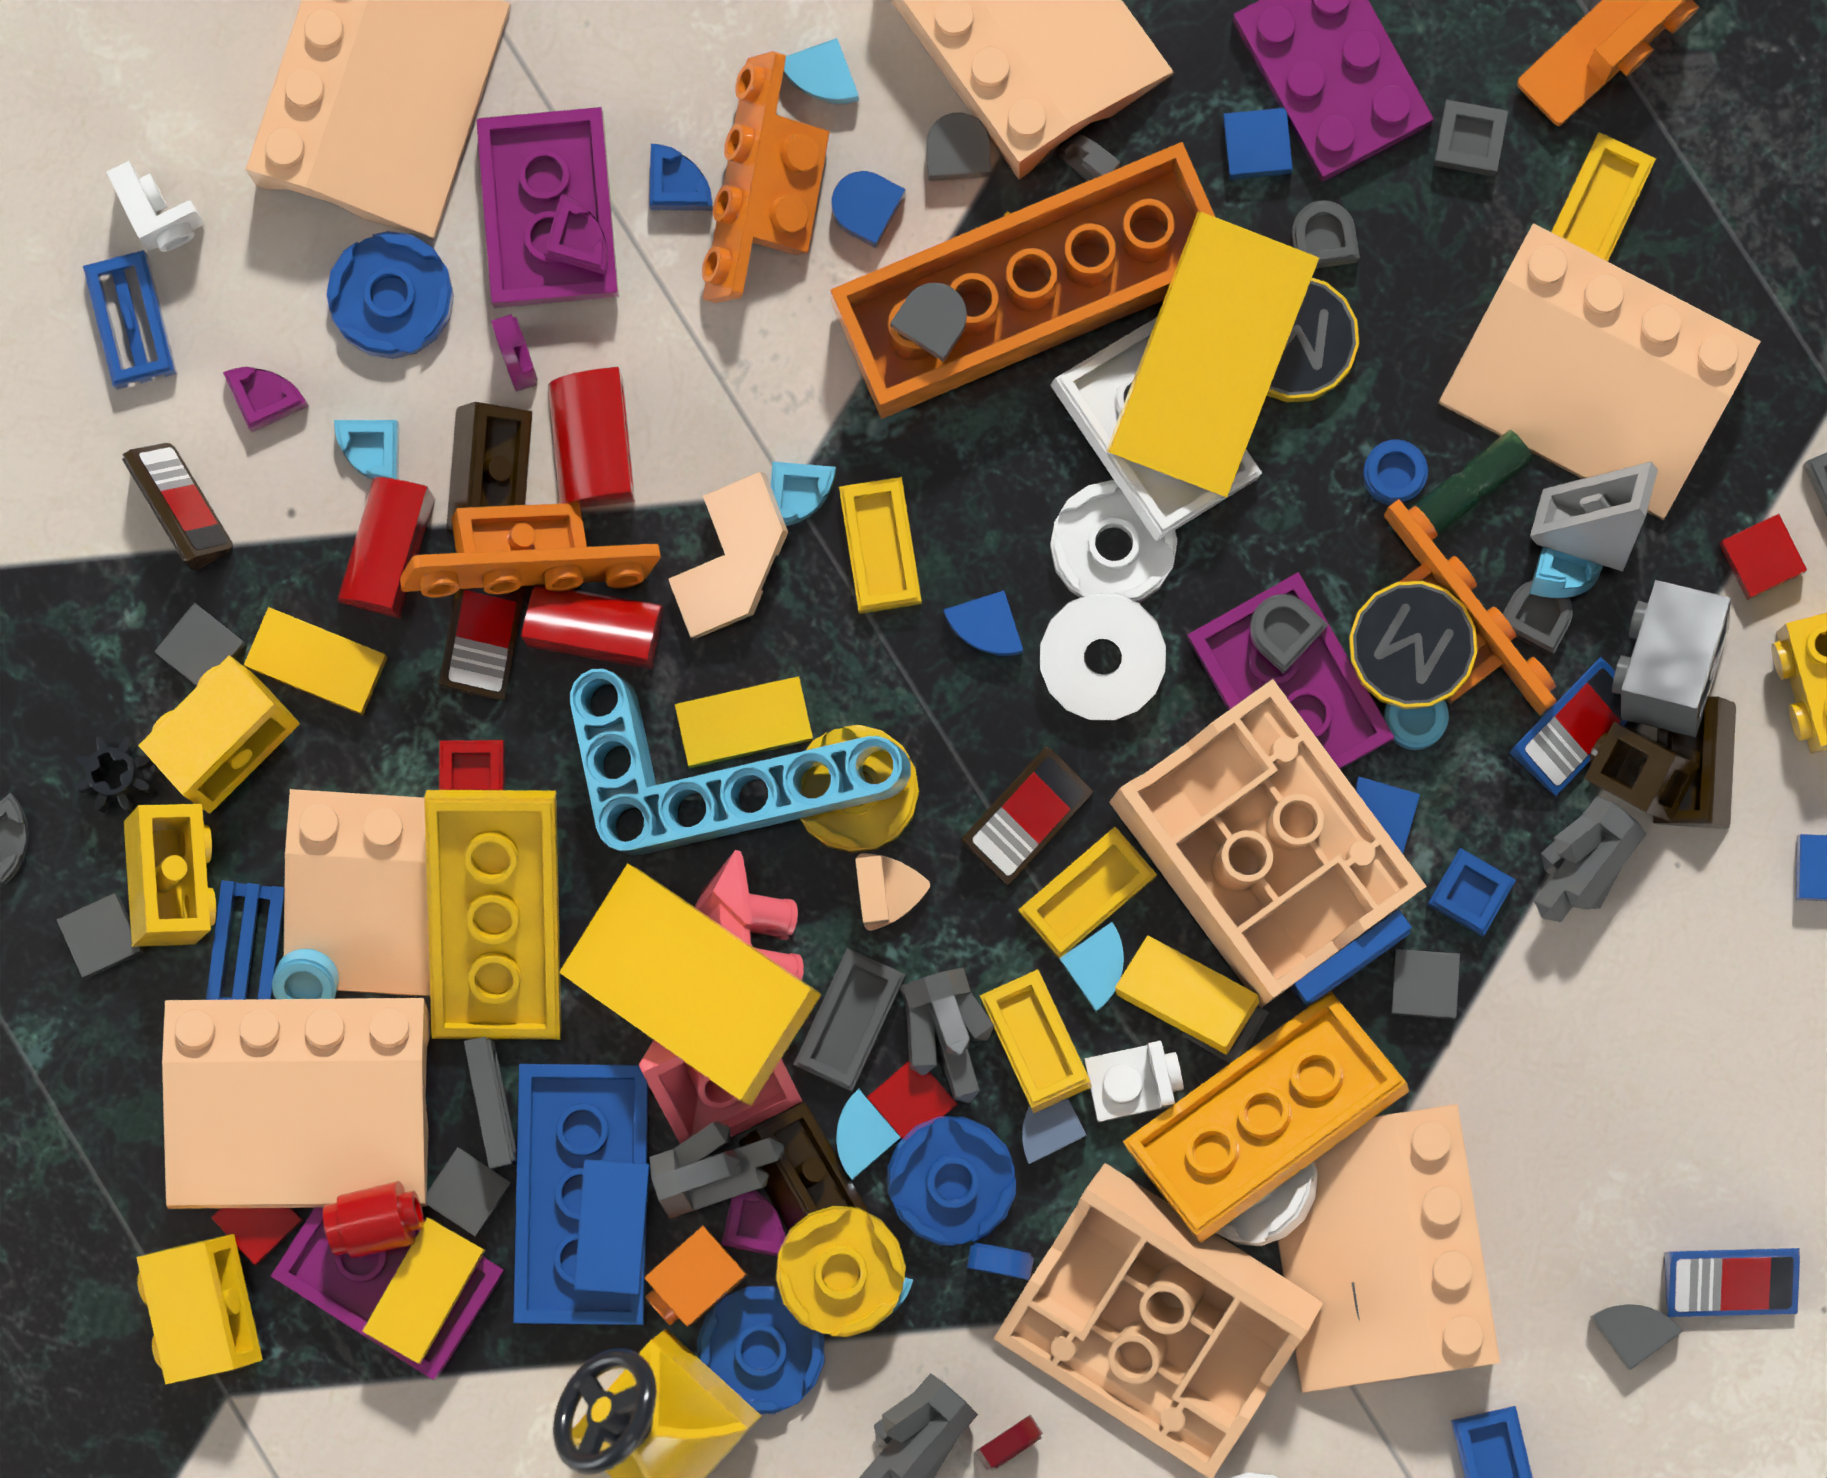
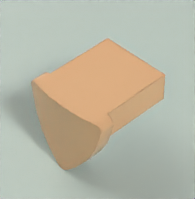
M861 853L855 858L862 918L866 930L874 931L897 921L907 914L930 889V883L925 877L902 862L886 856Z

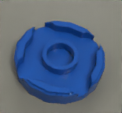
M392 231L372 234L373 237L365 238L359 243L355 242L345 249L330 271L326 296L332 320L348 343L368 355L395 359L417 354L437 340L450 320L454 292L449 271L434 248L413 235Z
M938 1116L915 1126L897 1144L888 1165L887 1193L896 1215L916 1236L938 1245L964 1244L988 1236L1006 1218L1016 1195L1015 1168L1007 1146L987 1126L964 1116Z
M773 1286L745 1287L725 1296L706 1315L697 1337V1357L759 1414H776L798 1404L816 1386L825 1363L824 1334L798 1322L784 1305L778 1288Z

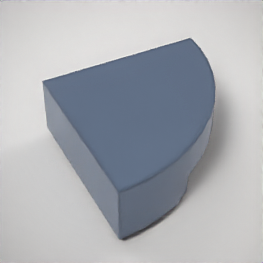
M1068 1098L1036 1113H1033L1029 1106L1022 1130L1023 1150L1029 1165L1087 1136Z

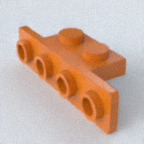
M1602 0L1519 77L1517 86L1555 125L1560 126L1620 70L1626 76L1634 72L1654 51L1649 43L1665 28L1671 34L1675 33L1696 13L1699 6L1694 2L1695 0Z
M775 51L749 57L736 80L735 94L739 101L734 126L730 129L724 145V155L728 160L724 183L718 191L713 205V217L716 220L713 243L702 265V278L705 282L703 300L719 303L742 297L752 242L794 255L808 253L830 131L776 115L786 55Z
M1399 499L1387 508L1384 517L1421 564V566L1399 582L1424 581L1447 589L1464 604L1476 627L1477 656L1470 676L1447 701L1451 705L1499 667H1502L1534 710L1540 716L1543 715L1556 703V699L1550 692L1556 685L1548 671L1535 657H1531L1527 661L1522 657L1511 642L1516 637V633L1505 616L1494 606L1486 610L1471 590L1477 587V583L1466 566L1456 556L1447 561L1432 540L1438 534L1426 515L1417 506H1413L1408 510Z
M580 503L457 508L451 517L457 553L413 556L402 573L400 582L402 591H421L422 595L426 597H444L456 593L459 589L484 588V591L489 594H505L513 592L521 586L545 585L546 589L551 591H566L574 589L582 583L606 582L607 586L612 588H626L637 585L647 578L661 558L658 544L587 547Z

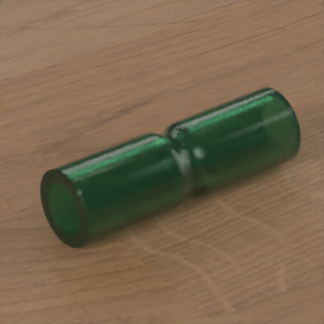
M1508 430L1470 460L1461 472L1451 475L1414 506H1417L1426 515L1437 534H1440L1479 502L1481 496L1493 492L1533 460V456L1521 438L1512 430Z

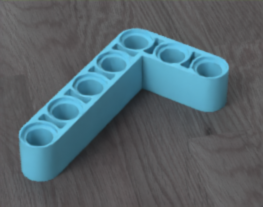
M591 669L578 677L570 692V705L596 829L601 840L609 847L629 855H644L888 799L899 794L907 786L911 775L909 759L899 746L880 736H866L656 785L639 700L634 687L626 679L605 669ZM605 684H613L618 693V702L615 709L610 714L596 717L591 709L593 693ZM617 746H625L631 755L629 770L617 779H610L604 771L606 754ZM874 752H889L893 759V770L890 777L880 784H869L863 775L865 760ZM815 765L826 766L831 775L829 789L818 798L808 799L801 789V780L804 773ZM762 779L768 788L767 802L761 810L754 813H746L740 805V792L746 783ZM700 794L706 803L705 816L699 824L692 827H684L678 818L679 805L686 796ZM638 808L644 817L643 830L637 838L631 841H623L617 833L618 818L625 810Z

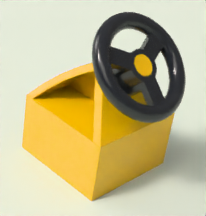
M665 1329L651 1339L640 1353L629 1349L616 1348L601 1352L585 1362L571 1377L559 1398L553 1420V1440L557 1454L562 1462L571 1470L581 1474L590 1475L606 1472L612 1478H707L760 1419L761 1415L672 1333ZM612 1369H625L605 1391L597 1378ZM583 1397L588 1405L587 1413L573 1428L575 1412Z

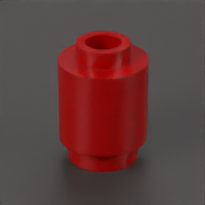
M400 1181L339 1195L336 1203L323 1207L324 1229L331 1251L335 1256L349 1254L351 1258L355 1259L412 1245L415 1243V1230L423 1229L424 1227L423 1211L417 1193L415 1191L405 1192L404 1186Z

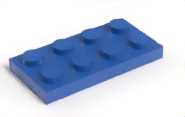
M519 1064L514 1323L645 1325L646 1226L640 1295L574 1290L584 1159L648 1164L649 1085L639 1065Z

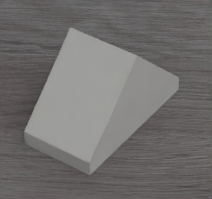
M1651 461L1543 489L1530 537L1537 545L1623 571L1645 520L1658 469Z

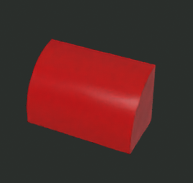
M610 367L587 370L552 380L548 384L559 503H580V508L635 502L624 383L620 368Z
M373 478L337 599L339 603L400 619L408 592H404L401 589L400 577L411 558L420 553L435 501L428 486L393 478Z
M535 585L527 608L521 636L528 647L652 669L664 607L659 604L576 589L551 591L546 589L545 585Z

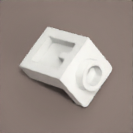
M129 161L106 172L138 238L148 252L158 247L162 252L176 249L192 240L195 236L193 230L204 224L192 201H186L158 215L157 212L167 208V204L151 173L140 178Z
M1161 1040L1148 1043L1146 1046L1084 1058L1086 1072L1092 1084L1090 1090L1097 1123L1169 1108L1175 1104L1173 1092L1184 1090L1176 1052L1164 1054Z

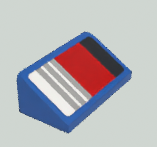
M1602 657L1586 671L1509 752L1555 797L1590 761V754L1595 743L1604 733L1609 732L1613 722L1622 725L1628 722L1621 719V695L1612 693L1615 671Z
M1799 1248L1664 1252L1668 1317L1798 1314Z

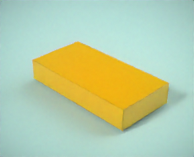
M1599 132L1551 233L1608 262L1656 158Z
M902 477L839 487L859 614L922 604Z
M268 607L244 666L249 670L364 715L388 657L381 652Z
M799 676L675 704L689 769L813 741Z
M1114 827L1018 909V912L1060 959L1150 883L1157 874L1120 831Z
M1147 935L1115 986L1117 996L1226 1055L1259 1004L1258 994Z
M1038 969L980 995L982 1004L988 1017L994 1024L995 1032L1033 1113L1039 1112L1092 1087L1088 1074Z
M427 1218L423 1229L419 1231L415 1238V1243L411 1245L362 1332L416 1363L421 1364L486 1250L432 1219Z

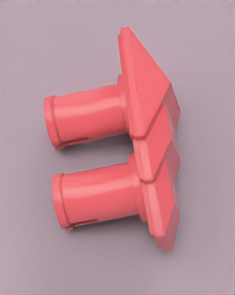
M738 850L731 854L705 885L695 906L696 909L750 946H752L750 932L788 940V935H792L795 930L798 918V909L794 900H782L749 893L741 851ZM755 948L802 981L803 960L799 954H785Z

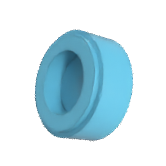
M1445 701L1420 709H1401L1386 704L1383 718L1394 736L1393 741L1397 745L1410 750H1420L1430 747L1440 739L1447 728L1449 712Z
M313 949L294 950L286 954L278 963L272 980L275 999H334L339 984L338 970L333 961L319 951Z

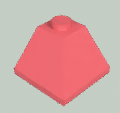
M653 1040L639 1064L648 1085L680 1144L716 1121L728 1125L731 1137L803 1102L782 1058L752 1105L744 1103L655 1040Z

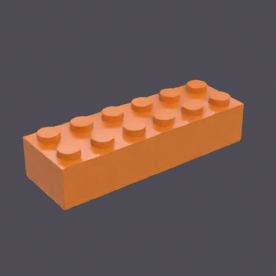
M1183 142L830 289L832 306L881 419L1163 301L1197 212H1203L1215 217ZM927 283H942L952 287L962 297L966 306L967 321L965 330L944 362L890 328L891 321L909 294L917 287Z

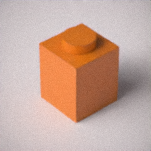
M702 1226L644 1277L654 1288L645 1298L670 1326L680 1318L687 1327H691L746 1279L748 1275L710 1231Z

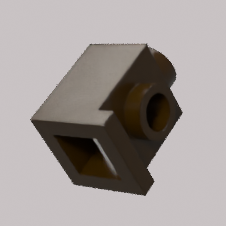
M1613 722L1609 732L1604 733L1595 743L1590 754L1591 766L1584 779L1647 814L1672 821L1701 764L1682 756L1633 728ZM1644 762H1646L1645 765H1644V767H1643V769H1642V771L1640 772V774H1639V776H1638V771H1639L1640 766H1641Z

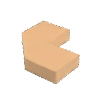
M755 473L703 496L725 555L668 579L690 638L697 639L754 615L763 593L761 590L774 558L776 555H779L788 534L766 473Z

